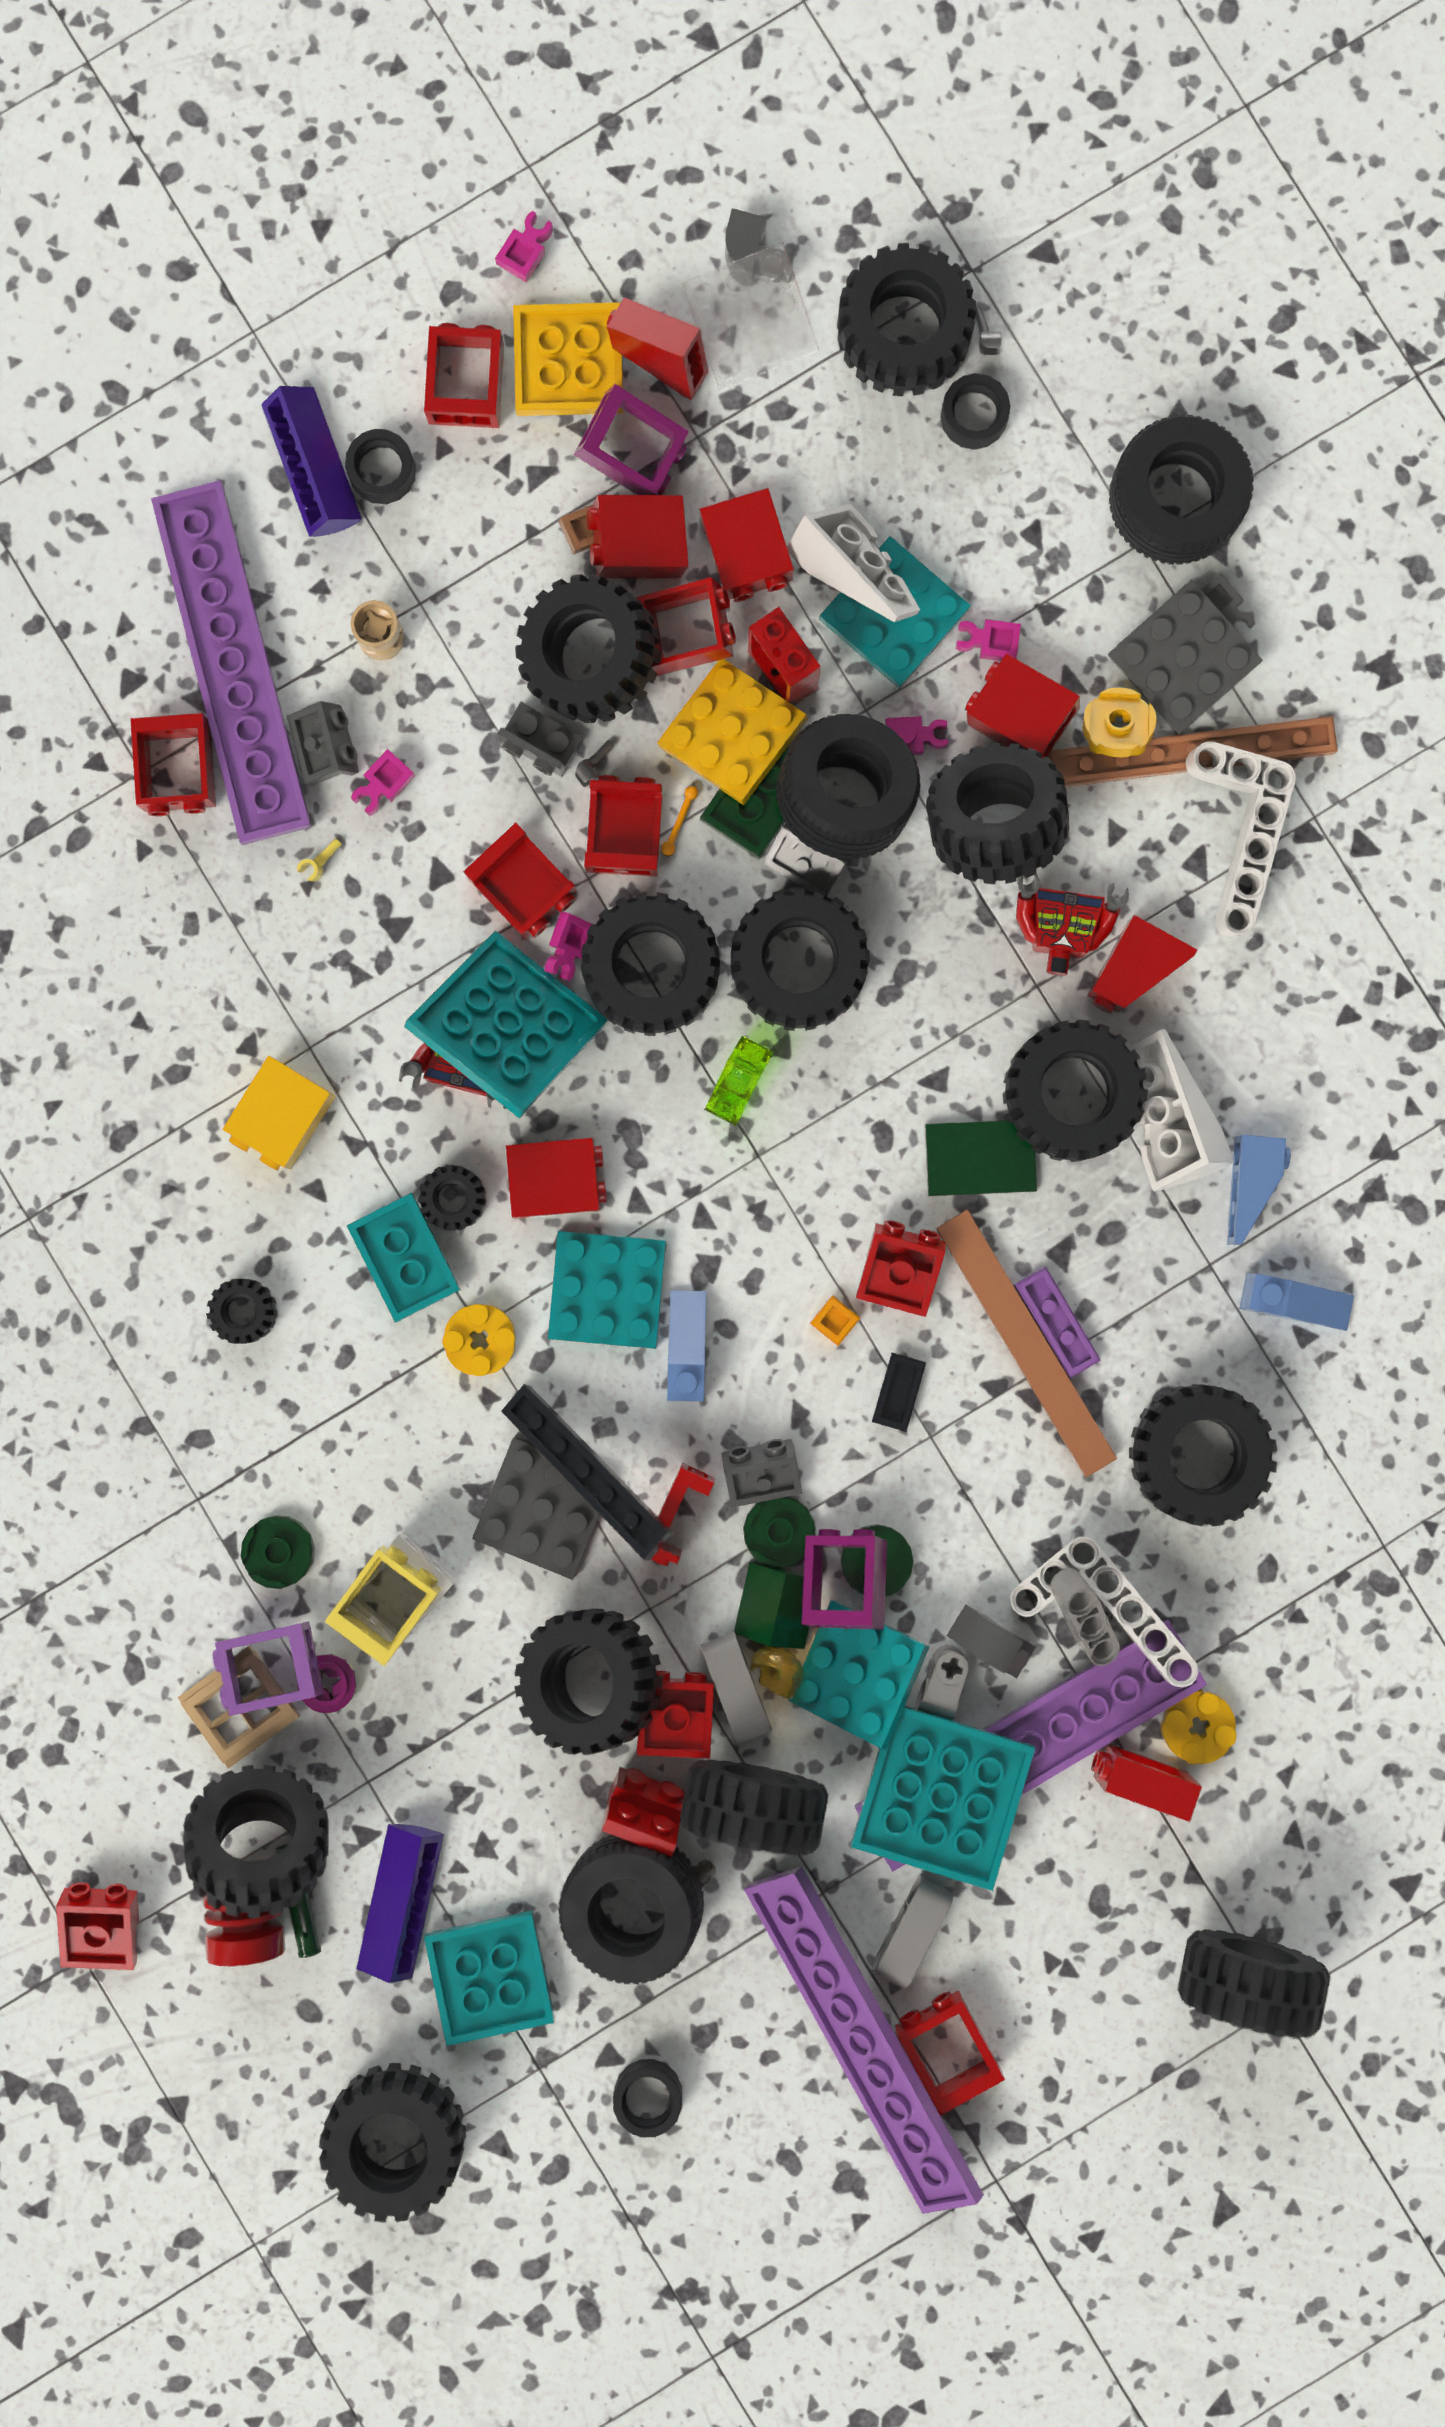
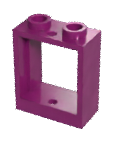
M614 384L605 392L574 456L636 495H662L670 483L671 476L668 475V472L673 462L678 464L688 445L684 443V440L689 431ZM620 407L671 439L650 480L599 448Z
M820 1529L818 1536L806 1535L802 1625L814 1628L884 1629L887 1540L876 1537L874 1530L865 1529L853 1530V1536H840L841 1531L833 1529ZM823 1547L866 1548L863 1611L821 1610Z

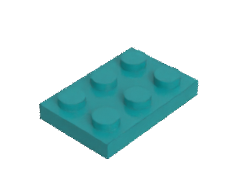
M413 1193L346 1225L395 1323L461 1291Z

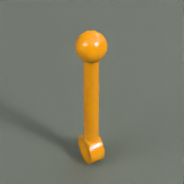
M688 786L684 791L685 800L669 839L661 845V852L665 856L669 857L675 853V840L692 800L698 796V789L695 786Z

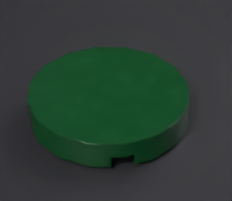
M792 1497L755 1503L747 1513L743 1526L744 1541L750 1554L763 1565L773 1568H784L802 1561L805 1558L806 1535L816 1536L814 1520L809 1510L800 1501Z
M274 1515L260 1520L248 1530L242 1541L240 1557L248 1575L254 1582L266 1588L282 1589L296 1584L307 1575L314 1562L315 1546L311 1533L301 1522L290 1516Z
M880 1524L863 1526L860 1529L874 1530L876 1537L887 1540L885 1597L891 1596L902 1589L911 1576L914 1563L911 1547L904 1536L891 1527ZM843 1548L840 1559L843 1575L853 1589L864 1595L866 1548Z

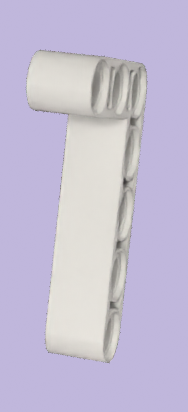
M1208 741L1202 743L1188 754L1186 768L1189 774L1199 780L1250 794L1215 919V925L1219 933L1225 937L1234 938L1249 933L1256 923L1294 789L1296 774L1292 766L1284 761ZM1200 752H1206L1212 757L1213 766L1211 769H1205L1200 765L1198 760ZM1235 762H1241L1246 766V779H1240L1234 774L1233 766ZM1270 771L1278 773L1281 777L1282 784L1280 789H1275L1269 784L1268 775ZM1261 806L1271 811L1272 820L1270 824H1265L1259 819L1258 810ZM1251 841H1255L1261 846L1262 855L1260 859H1254L1249 854L1248 846ZM1241 876L1249 878L1252 883V891L1249 895L1242 893L1239 889L1238 882ZM1232 911L1238 912L1242 917V926L1239 930L1232 928L1229 924L1228 918Z
M1078 1537L1072 1540L1012 1591L1010 1602L1014 1612L1023 1617H1032L1055 1599L1051 1587L1044 1580L1046 1570L1050 1567H1058L1061 1570L1066 1568L1076 1569L1097 1594L1099 1601L1168 1683L1177 1687H1187L1197 1679L1198 1666L1192 1656L1100 1546L1091 1538ZM1086 1544L1091 1547L1094 1556L1090 1563L1080 1564L1074 1560L1072 1552L1076 1545ZM1103 1572L1111 1573L1117 1579V1588L1112 1593H1104L1097 1586V1577ZM1030 1590L1035 1593L1037 1597L1036 1607L1031 1611L1021 1610L1016 1604V1597L1019 1592ZM1127 1601L1136 1602L1141 1608V1617L1136 1622H1128L1121 1615V1607ZM1152 1630H1158L1165 1636V1646L1158 1652L1151 1651L1145 1643L1146 1635ZM1177 1659L1186 1661L1190 1667L1189 1676L1183 1681L1175 1680L1170 1674V1666Z

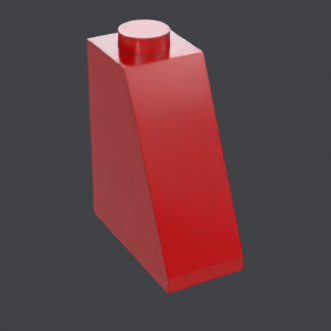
M624 297L617 310L614 309L607 320L606 327L612 348L685 398L692 400L708 373L700 328Z
M1133 915L1123 928L1087 996L1094 999L1092 1004L1098 1009L1110 1014L1113 1010L1119 1013L1193 958L1198 949Z

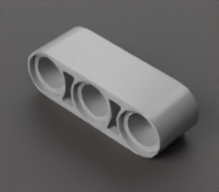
M1073 1568L1061 1570L1052 1579L1051 1591L1075 1641L1094 1665L1105 1666L1115 1660L1120 1651L1119 1642L1097 1594L1081 1574Z
M735 1632L700 1644L737 1744L771 1732L772 1728Z
M919 1876L875 1957L872 1971L906 1989L914 1978L947 1915L954 1893Z

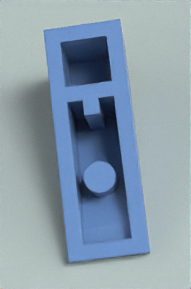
M1240 1135L1234 1138L1233 1160L1235 1163L1232 1165L1227 1245H1241L1283 1177L1284 1169H1288L1291 1152L1290 1148L1286 1147V1138Z
M1250 1273L1246 1274L1239 1309L1347 1331L1354 1295L1292 1280Z
M670 1291L667 1401L704 1402L706 1291Z

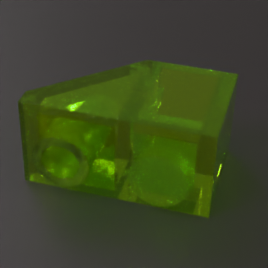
M741 1036L729 1056L704 1110L737 1126L774 1052Z

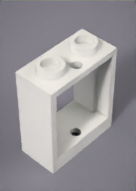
M402 1532L388 1546V1549L392 1545L401 1550L409 1557L407 1561L409 1565L417 1571L420 1568H424L432 1573L439 1580L436 1585L442 1588L438 1596L409 1633L410 1635L457 1581V1578L408 1535ZM382 1562L347 1611L391 1643L399 1631L359 1597L387 1565Z

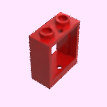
M441 323L439 326H429L424 413L428 425L499 428L504 341L501 330L489 325L461 328L453 323ZM440 346L491 349L488 400L437 397Z
M712 577L636 597L643 603V607L651 613L655 620L652 626L658 631L657 612L710 599L717 645L664 658L661 642L656 644L655 648L661 651V662H653L652 664L653 670L658 673L657 676L734 656L732 644H736L734 627L731 622H728L726 609L730 608L728 592L725 587H722Z
M777 607L748 627V653L778 696L795 706L817 691L821 666L780 607ZM777 669L780 674L773 676L771 671Z
M203 713L130 718L136 805L144 812H148L149 816H167L170 814V810L184 809V813L199 814L206 812L207 807H216L212 735L207 717ZM198 737L202 794L153 797L149 741Z
M1112 1744L1105 1745L1102 1751L1097 1750L1091 1765V1771L1094 1772L1093 1777L1105 1792L1179 1819L1191 1821L1202 1786L1187 1771Z
M959 1990L952 1994L951 1992H944L932 2000L931 2006L920 2012L918 2009L907 2012L899 2019L900 2023L895 2025L897 2037L940 2116L1005 2080L999 2063ZM959 2014L984 2060L937 2086L912 2039Z

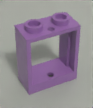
M310 1621L215 1643L216 1650L213 1651V1663L216 1671L221 1672L223 1686L220 1688V1699L222 1706L225 1709L228 1708L229 1716L324 1694ZM288 1636L299 1690L243 1703L232 1648Z

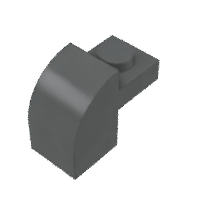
M732 208L725 233V259L731 274L740 283L748 287H752L755 274L760 275L764 280L771 283H779L781 281L789 283L793 271L794 254L763 246L766 236L767 217Z
M966 1604L946 1635L985 1663L1015 1678H1018L1036 1648L1028 1641L1006 1630L986 1615Z

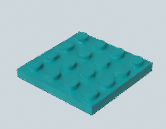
M494 931L406 1020L404 1027L520 1119L603 1029L608 1019L550 973L545 972L541 966L497 931Z
M905 1706L887 1749L879 1748L851 1839V1847L993 1891L1034 1755V1745Z

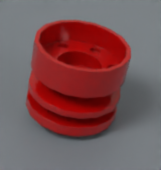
M207 1895L203 1897V1906L205 1909H208L204 1914V1921L206 1924L219 1926L208 1931L205 1935L206 1960L209 1964L229 1967L246 1966L273 1960L283 1955L285 1952L284 1926L282 1923L270 1921L280 1916L282 1912L272 1916L270 1911L260 1912V1918H248L247 1912H240L239 1916L236 1917L226 1914L225 1906H221L220 1909L213 1908L207 1904Z

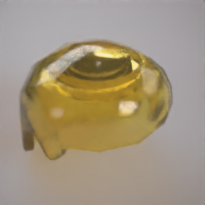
M764 1646L757 1649L751 1659L750 1670L754 1671L755 1668H760L759 1683L775 1694L793 1699L804 1678V1669L794 1653L781 1647Z

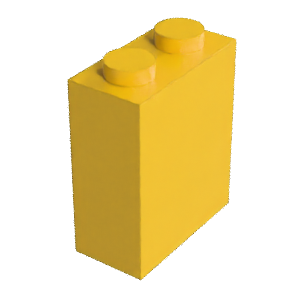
M268 1055L222 1130L231 1135L228 1141L241 1150L247 1152L251 1147L262 1155L259 1160L272 1169L278 1171L280 1166L291 1170L336 1096Z

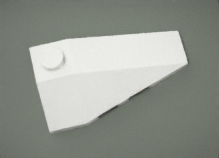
M851 504L808 514L803 517L787 545V549L795 558L797 564L806 570L808 574L893 622L915 616L920 610L903 579L894 575L889 568L892 560L888 553L880 552L875 543L878 536L873 527Z
M1161 1029L1136 1043L1134 1049L1140 1056L1137 1063L1140 1069L1145 1068L1147 1079L1143 1081V1087L1148 1090L1147 1101L1143 1102L1142 1105L1144 1114L1139 1124H1144L1145 1146H1141V1157L1153 1191H1161L1205 1178L1235 1163L1223 1129L1166 1030Z

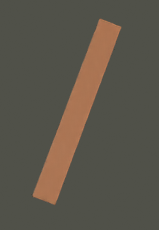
M1333 716L1152 738L1146 746V750L1138 756L1110 757L1104 754H1095L1090 750L1089 746L1052 750L1047 758L1062 773L1065 787L1186 773L1188 772L1186 768L1188 754L1202 743L1208 741L1280 761L1333 755L1338 752L1334 719ZM1200 752L1198 759L1200 765L1205 769H1211L1213 766L1212 757L1206 752ZM1235 762L1233 767L1243 766L1244 764L1241 762Z
M965 1210L935 1228L941 1239L946 1242L947 1249L1084 1477L1090 1476L1115 1461L1117 1457L969 1211Z

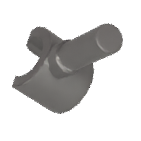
M976 306L977 312L975 317L980 333L979 351L983 355H999L1001 333H989V327L982 306Z
M607 740L593 756L582 760L577 765L575 776L583 787H587L590 784V780H597L598 776H600L594 767L614 747L610 740Z

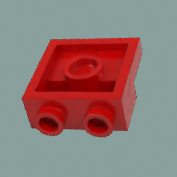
M886 1220L884 1225L876 1223L857 1289L856 1299L926 1317L946 1252V1242L941 1241V1236L931 1230L923 1229L919 1231V1234L905 1231V1226L897 1221Z
M656 1670L657 1675L663 1676V1687L656 1688L655 1695L661 1697L657 1709L649 1711L653 1717L649 1725L639 1729L637 1755L710 1759L713 1680H707V1674L701 1672H686L685 1679L670 1678L669 1671Z
M619 1767L609 1790L602 1831L672 1857L677 1846L685 1791L681 1790L671 1781L660 1782L646 1777L639 1769Z
M85 1882L74 1883L69 1888H64L56 1904L60 1967L134 1970L137 1963L138 1891L127 1890V1887L123 1884H112L106 1889H91L90 1885Z

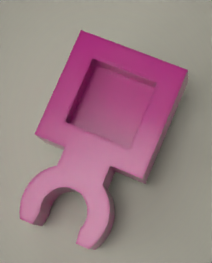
M531 211L525 218V231L523 234L513 229L495 257L496 265L526 283L545 254L544 246L539 243L547 241L553 232L552 222L549 220L542 229L533 228L537 221V215L534 211Z
M985 619L983 629H978L974 623L962 621L959 623L958 631L968 632L971 639L969 641L957 640L955 649L961 652H968L974 647L981 648L980 659L1001 661L1006 653L1017 659L1021 624Z
M922 716L885 719V726L895 731L909 746V750L914 755H923V745L925 744L937 750L944 749L949 744L948 739H936L933 733L937 729H946V720L938 719L931 722L929 726H922Z
M387 749L364 773L363 776L370 783L367 787L357 788L352 793L351 799L353 802L358 803L362 797H370L371 803L364 811L369 816H372L378 811L380 799L383 796L392 802L416 776L414 772Z
M560 912L549 942V946L556 948V951L546 961L545 972L557 974L561 965L558 978L568 981L573 978L575 974L574 959H582V946L587 941V932L591 923L571 913Z

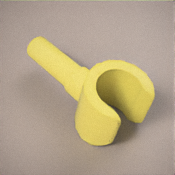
M335 838L314 860L304 859L299 862L297 872H304L312 864L314 866V873L307 881H318L323 875L322 866L342 844Z

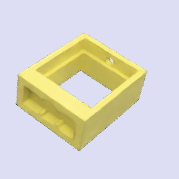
M383 1545L375 1552L324 1621L383 1666L390 1661L442 1590V1588L436 1585L439 1580L432 1573L424 1568H420L417 1571L407 1563L409 1557L392 1545L389 1549ZM382 1562L426 1593L391 1643L347 1611Z

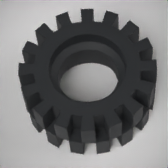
M446 1165L445 1167H438L434 1169L433 1173H428L425 1177V1182L420 1185L419 1190H421V1193L418 1196V1202L421 1204L420 1210L427 1217V1220L438 1228L450 1231L463 1230L476 1223L477 1218L483 1214V1207L486 1206L485 1187H483L482 1181L478 1176L462 1166ZM449 1184L460 1185L466 1193L465 1205L456 1212L444 1210L439 1203L440 1191Z
M231 1279L229 1282L220 1284V1288L212 1292V1300H208L207 1307H210V1311L206 1315L207 1320L210 1319L212 1323L209 1326L212 1331L218 1333L217 1336L222 1340L226 1339L229 1343L247 1344L256 1342L259 1338L265 1337L269 1333V1328H273L275 1324L273 1319L274 1316H277V1309H274L276 1300L269 1294L271 1291L267 1287H263L256 1280ZM239 1297L250 1299L255 1306L253 1320L243 1326L235 1324L229 1316L230 1304Z

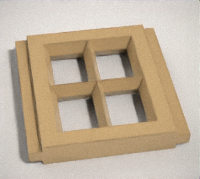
M250 1645L234 1656L237 1677L239 1678L251 1669L262 1685L242 1700L243 1703L255 1700L265 1692L269 1696L285 1693ZM213 1671L178 1697L181 1706L228 1769L300 1717L292 1702L277 1705V1709L256 1724L248 1712L242 1713L240 1715L249 1726V1729L227 1744L216 1728L232 1716H229L228 1711H226L211 1722L201 1708L203 1703L220 1692V1688L223 1686L221 1672Z

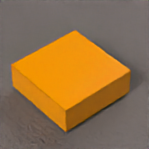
M832 1295L810 1324L839 1346L860 1320V1317Z

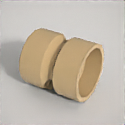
M376 600L364 602L356 608L352 614L350 625L352 633L365 655L379 661L389 660L396 656L403 647L405 637L403 628L393 609L386 603Z

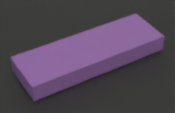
M1047 1267L1039 1269L1014 1284L1015 1289L1069 1379L1101 1361Z

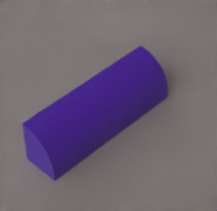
M279 386L261 406L309 537L330 535L352 527L360 522L362 517L315 388Z
M388 1824L356 1967L357 1970L390 1984L413 1978L444 1838L443 1833L414 1825Z

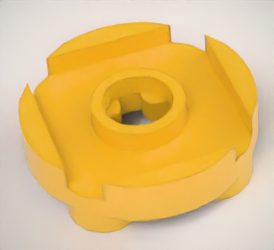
M1110 688L1101 692L1098 698L1094 699L1092 703L1090 701L1087 704L1083 716V734L1089 742L1090 750L1095 754H1104L1117 758L1141 755L1152 740L1156 727V712L1151 703L1149 702L1148 706L1145 701L1140 699L1141 694L1128 688ZM1115 717H1120L1123 723L1129 725L1117 728L1111 723L1115 721Z
M474 1304L458 1310L449 1319L442 1340L446 1356L451 1364L459 1371L475 1376H484L500 1371L513 1357L516 1346L515 1329L511 1319L499 1308L483 1304ZM474 1331L479 1334L483 1331L488 1333L486 1341L489 1345L486 1349L481 1346L476 1349L472 1347L471 1344L474 1340L471 1334Z
M1200 1689L1169 1707L1163 1715V1721L1161 1720V1733L1166 1745L1176 1756L1189 1764L1196 1765L1214 1762L1225 1755L1236 1741V1721L1231 1708L1221 1697L1209 1691ZM1198 1717L1201 1721L1207 1720L1208 1725L1204 1728L1205 1732L1202 1735L1196 1732L1191 1734L1189 1731L1193 1727L1192 1719Z

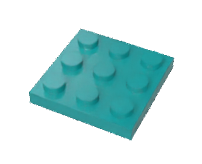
M889 536L880 546L879 550L880 552L888 553L892 560L889 568L894 575L901 577L920 608L918 614L893 622L840 592L819 615V620L900 689L970 610L971 605L895 539Z
M558 1231L548 1339L656 1349L666 1241Z
M831 1600L827 1610L857 1611L836 1600ZM885 1624L884 1629L819 1628L788 1701L880 1749H887L930 1646Z
M533 1910L425 1933L424 1941L446 2046L555 2022V2014Z

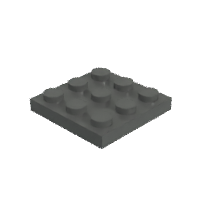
M1192 579L1108 653V657L1143 697L1151 703L1157 713L1177 735L1185 731L1263 661Z
M513 1437L472 1539L573 1580L600 1514L533 1444Z

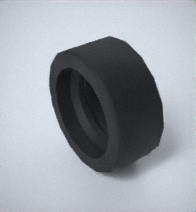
M974 373L962 376L951 384L944 396L940 415L943 431L952 442L962 448L976 450L990 446L1000 438L1009 419L1011 405L1007 391L999 381L989 375ZM969 393H978L991 399L996 408V418L992 425L987 429L979 431L969 430L960 425L955 418L954 409L956 402L961 396Z
M372 429L361 433L355 438L346 452L345 468L349 480L362 498L374 504H389L400 500L410 491L415 481L416 465L409 445L400 435L387 429ZM377 448H390L394 450L402 463L400 475L392 483L384 486H373L367 483L360 473L362 458L369 451Z
M640 2059L629 2064L619 2074L613 2091V2111L618 2123L628 2133L641 2138L657 2137L668 2132L677 2122L682 2110V2085L677 2073L666 2063L655 2059ZM652 2077L660 2080L666 2086L669 2092V2104L662 2115L656 2118L644 2119L634 2115L629 2110L626 2103V2094L629 2086L635 2080Z

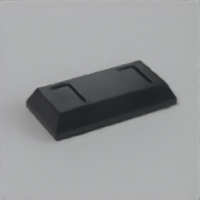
M891 1352L871 1422L907 1432L927 1362Z

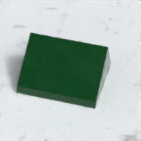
M750 1561L735 1623V1634L769 1647L805 1649L810 1626L802 1625L804 1573L773 1568Z

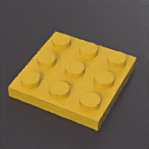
M620 302L513 305L515 411L517 416L594 414L609 388L614 384L623 388L622 355L612 348L606 327L610 313L614 309L617 310ZM620 407L616 414H624L623 409Z
M725 659L717 661L657 741V744L666 753L742 805H745L807 722L808 717L807 714Z

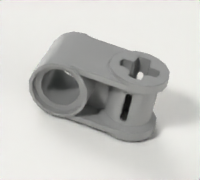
M944 1645L934 1652L926 1678L918 1694L917 1710L950 1720L954 1719L969 1669L967 1660L959 1648L953 1645ZM954 1658L958 1666H951L949 1671H946L943 1662L949 1663Z

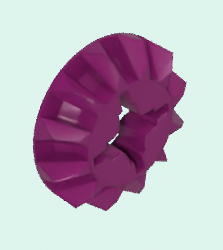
M333 1654L317 1655L321 1680H323V1672L329 1678L340 1677L341 1679L332 1686V1694L331 1692L329 1693L327 1688H323L324 1694L302 1701L316 1712L333 1713L341 1710L351 1701L357 1687L355 1671L351 1669L346 1659L334 1656Z

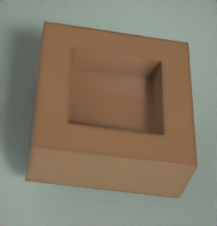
M592 505L562 516L559 519L560 527L573 555L590 549L591 543H594L593 530H588L587 510Z

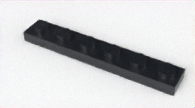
M523 1384L501 1412L643 1560L650 1561L671 1537L673 1532L531 1386Z

